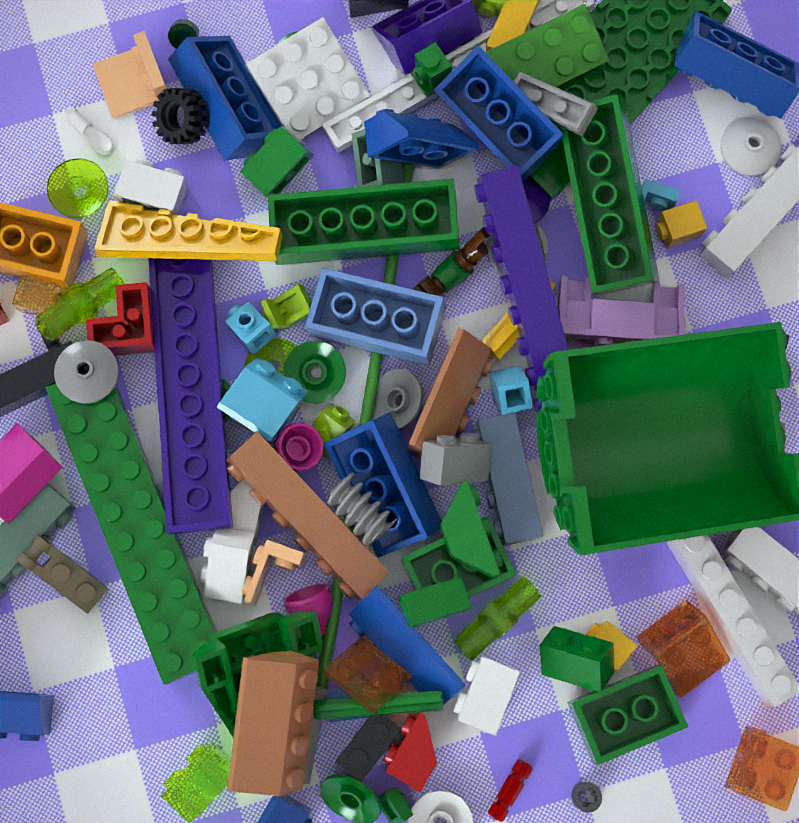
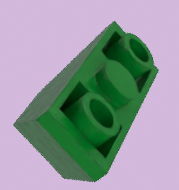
M468 480L461 482L444 516L440 529L450 558L493 578L500 575L499 568L503 567L502 559L498 549H492L488 537L492 536V531L487 518L480 517L477 506L481 505V500L475 486L470 488Z

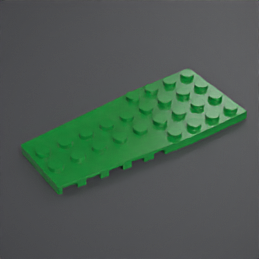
M602 0L590 12V16L609 61L556 88L586 101L618 94L625 100L629 124L631 125L679 72L678 67L675 66V55L694 11L696 10L723 24L731 14L732 9L723 0ZM554 124L560 130V126ZM562 139L547 160L528 177L529 180L538 185L550 197V201L555 199L571 184Z

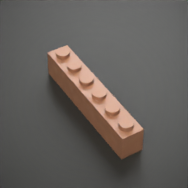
M257 431L226 459L229 464L227 467L228 472L238 482L244 480L252 488L249 494L258 504L263 506L266 503L274 512L271 515L273 520L282 529L288 527L296 535L293 540L305 553L310 550L318 558L315 562L316 565L327 576L333 574L340 582L337 587L348 599L351 600L354 597L356 600H363L390 573Z

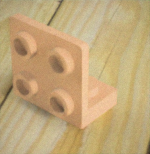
M145 31L133 35L137 46L132 47V50L93 64L113 118L152 106L154 101H160L157 96L159 93H164L166 89Z
M266 540L265 546L259 545L253 559V563L257 566L253 577L247 576L241 592L242 595L246 596L244 602L256 606L273 559H275L273 564L294 572L295 567L303 569L307 556L301 551L270 540Z

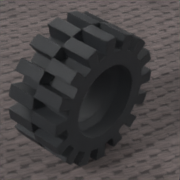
M188 88L165 89L164 93H159L157 96L160 101H154L153 103L157 111H152L151 115L155 116L157 121L152 122L153 127H159L156 133L158 136H163L162 140L164 142H169V144H193V142L201 140L199 136L206 134L207 131L203 127H209L210 121H206L205 116H210L209 110H204V107L208 104L206 100H201L203 96L200 93H195L196 90ZM180 105L184 111L182 127L179 126L177 121V110Z

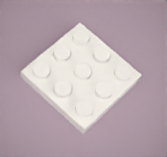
M324 17L245 64L282 127L289 130L299 141L321 128L323 123L371 97Z

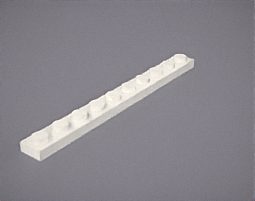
M543 0L539 2L527 31L583 4H586L590 12L594 9L595 2L593 0ZM493 29L445 55L452 65V71L477 45L486 52V44ZM409 75L323 123L322 127L339 153L353 145L352 133L365 129L364 121L375 116L377 111L392 109L394 113L409 114L439 97V95L435 93L426 98L415 80Z

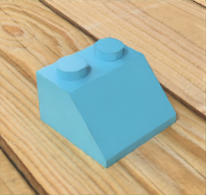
M255 358L243 369L221 399L217 408L252 431H257L264 439L271 442L293 420L308 391L302 388L297 380L285 377L276 371L269 362Z

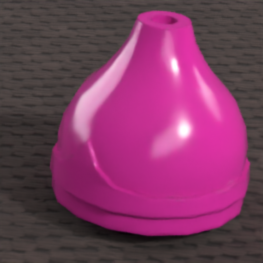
M293 423L284 427L278 434L274 443V450L294 471H306L314 467L321 459L323 441L319 432L313 426L305 423Z
M328 584L308 586L289 594L283 599L288 614L302 611H314L317 613L321 636L326 633L327 621L333 608L332 594Z

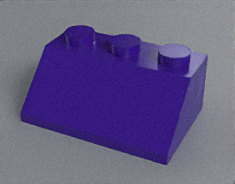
M419 0L371 27L393 65L405 75L411 74L413 68H415V54L436 42L443 54L446 55L450 50L470 42L477 35L483 33L472 0Z

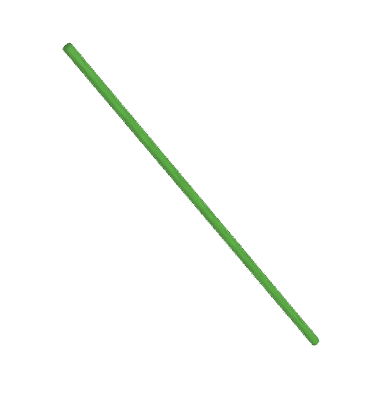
M402 164L405 183L412 182L415 165ZM400 255L387 256L383 283L395 285ZM372 351L359 426L373 419L383 354ZM347 515L343 516V523H344V524H345V519H346ZM355 524L352 526H347L352 533L354 531ZM333 576L331 588L333 608L327 621L326 633L323 636L322 653L320 654L318 666L319 678L318 683H316V687H323L325 689H328L343 593L337 587L340 582L335 576Z

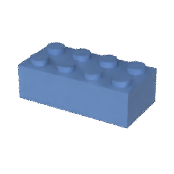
M322 268L305 328L312 337L430 366L446 311V304L441 296Z

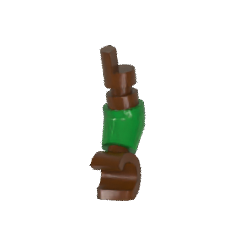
M482 227L464 245V248H461L459 251H453L431 273V278L429 276L425 277L412 290L444 298V293L449 292L464 282L474 272L477 261H481L489 253L484 241L490 234H487L485 228Z

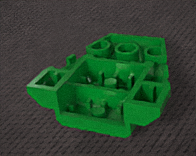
M302 611L283 616L279 612H271L211 634L209 636V643L200 646L192 655L198 685L232 738L234 737L243 657L291 650L317 659V653H322L323 645L317 613L314 611Z

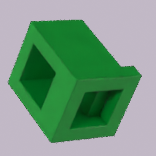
M436 42L415 54V68L411 72L412 78L426 98L436 93L434 89L452 72V65Z

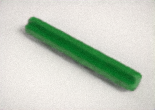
M442 691L315 700L313 716L316 720L439 711L443 709L444 701Z

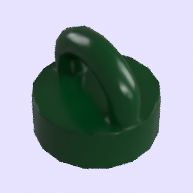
M188 19L176 20L168 31L169 42L176 49L187 37H199V28Z

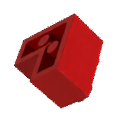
M148 283L115 285L117 316L86 319L87 341L103 344L114 356L155 352L151 291Z

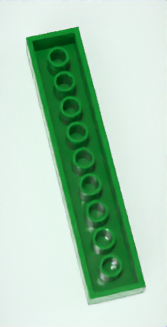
M86 370L79 374L85 375L89 372V370ZM56 383L45 387L163 685L171 684L196 673L192 655L200 646L208 644L209 636L216 633L217 630L178 534H168L166 531L165 502L117 383L107 397L89 404L77 403L68 399L61 393Z

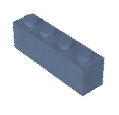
M515 412L479 419L476 423L477 429H473L472 434H477L480 436L479 440L492 444L488 478L490 490L486 491L489 509L495 508L498 521H493V526L499 539H502L503 546L540 539L543 537V531Z

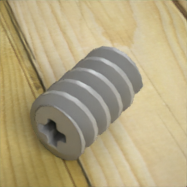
M351 473L332 489L327 505L330 508L338 506L336 510L338 517L347 515L345 519L346 526L357 524L353 533L355 536L366 533L362 543L369 545L382 537L394 525L396 520L389 523L386 522L390 511L386 510L379 514L377 510L381 502L377 501L369 504L368 501L373 493L369 491L361 495L359 492L364 484L360 482L352 485L351 482L355 474Z

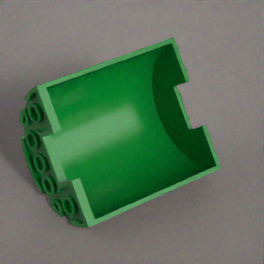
M782 322L550 353L543 363L544 369H547L546 375L539 376L537 385V397L539 401H542L540 412H536L539 457L546 492L552 495L557 504L553 508L554 517L559 529L566 530L569 533L570 537H568L567 543L576 553L587 555L799 520V453H785L784 451L786 435L780 422L781 400L776 393V389L790 387L792 374L790 364L786 359L785 347L787 345V336L782 329Z

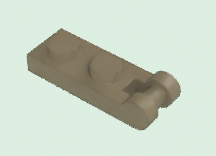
M37 534L31 541L33 545L26 553L22 552L16 560L88 614L106 593L108 587L41 535ZM44 552L50 557L42 566L36 560Z

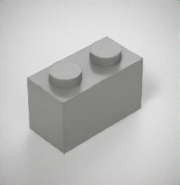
M462 433L460 438L450 435H437L436 440L423 441L419 479L439 486L461 484V482L468 480V483L488 481L492 444L479 440V435Z

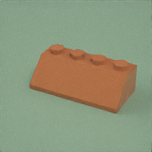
M458 327L408 443L410 454L420 459L422 457L423 441L436 440L437 435L455 437L457 431L460 433L464 432L470 417L465 414L469 403L475 405L482 389L476 386L481 375L487 377L494 361L488 358L491 348L462 328Z
M291 650L243 657L227 790L271 796H283L303 790L319 660Z

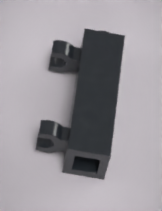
M52 328L40 333L48 352L0 374V417L48 395L45 387L56 383L54 377L56 361L63 350L73 344L72 341L61 345L56 332ZM84 364L79 368V373L88 370L86 367L87 364Z

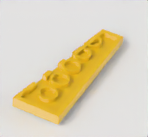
M108 201L94 250L98 257L278 261L283 235L281 229L246 222H233L221 218L205 220L200 219L197 214L187 213L186 216L172 214L171 210L159 209L157 212L145 210L142 205Z

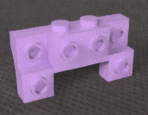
M561 275L558 310L565 338L587 339V342H594L595 346L686 334L684 312L685 284H678L677 287L660 286V282L652 284L650 303L592 299L591 301L592 292L589 277H586L584 281L568 280L567 275Z

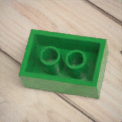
M489 516L486 518L489 522L492 536H489L488 540L491 548H497L501 556L503 567L499 568L500 575L493 578L488 577L450 558L444 538H441L401 557L400 561L414 590L461 577L467 595L471 598L517 575Z
M654 665L606 685L601 693L592 691L567 702L590 759L596 765L605 763L688 728V724L662 665Z

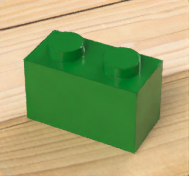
M282 126L278 129H273L267 134L264 139L265 144L258 152H252L243 163L245 166L240 171L267 198L268 195L280 194L314 156L289 130Z
M553 626L540 643L541 675L601 693L614 674V644L597 637Z

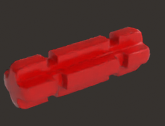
M521 759L516 761L512 768V775H508L496 796L498 800L496 802L493 801L488 810V814L499 822L505 820L509 813L508 807L513 806L524 786V779H528L533 770L530 764Z

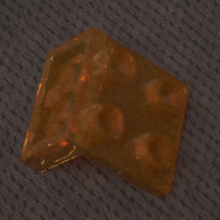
M688 600L682 602L636 636L641 646L657 660L659 665L663 666L670 684L679 697L686 695L730 662V658L707 616Z
M363 636L332 661L324 670V675L372 713H376L395 694L404 693L412 678L410 673Z
M745 726L724 788L779 810L787 811L799 778V747L770 736L767 732L758 728Z

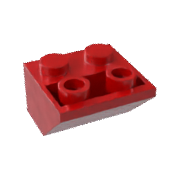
M417 712L415 717L411 714L408 715L400 731L404 736L398 745L395 743L391 744L383 758V762L387 763L385 772L420 793L437 765V760L426 716L421 712Z

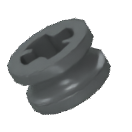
M580 782L572 790V802L582 812H594L600 807L602 793L593 783ZM588 788H591L593 790L591 795L595 796V800L593 803L587 802L586 806H582L580 802L583 800L578 798L580 791L586 792Z

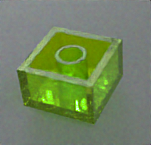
M215 742L208 745L204 743L198 745L186 758L190 764L184 770L182 768L178 771L175 770L163 783L166 790L162 793L161 797L188 823L196 820L228 785L231 757Z

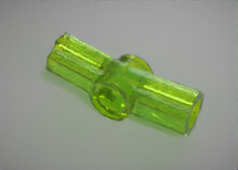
M109 268L86 283H75L68 286L60 293L61 299L35 317V325L38 331L47 340L54 341L75 324L86 323V319L95 318L99 313L98 309L116 298L115 285H123L122 278L115 269Z
M523 575L500 598L496 597L477 615L478 618L453 640L454 643L473 661L496 638L499 640L519 621L518 618L542 597V594Z

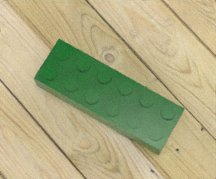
M616 94L589 101L595 104L598 110L583 136L561 126L560 130L564 134L562 140L592 294L603 295L658 283L660 279L625 100Z
M454 178L268 195L269 226L280 228L283 235L278 261H274L276 265L460 250Z

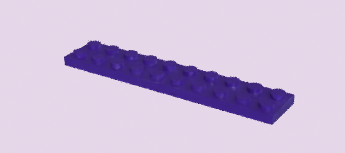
M148 258L166 531L168 534H182L233 527L229 472L227 470L228 463L226 461L228 455L224 412L217 408L223 398L212 260Z

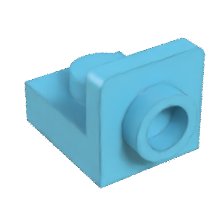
M645 179L642 184L644 202L649 203L651 208L665 211L675 206L680 190L649 179Z

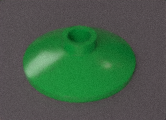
M309 341L300 344L289 354L284 365V376L297 380L302 388L308 391L304 402L323 403L335 397L342 389L346 378V366L341 354L333 346L321 341ZM314 367H319L322 370V375L317 379L311 375Z
M331 775L325 778L321 784L320 794L323 801L335 814L353 823H373L379 818L382 811L380 800L361 781L346 775Z

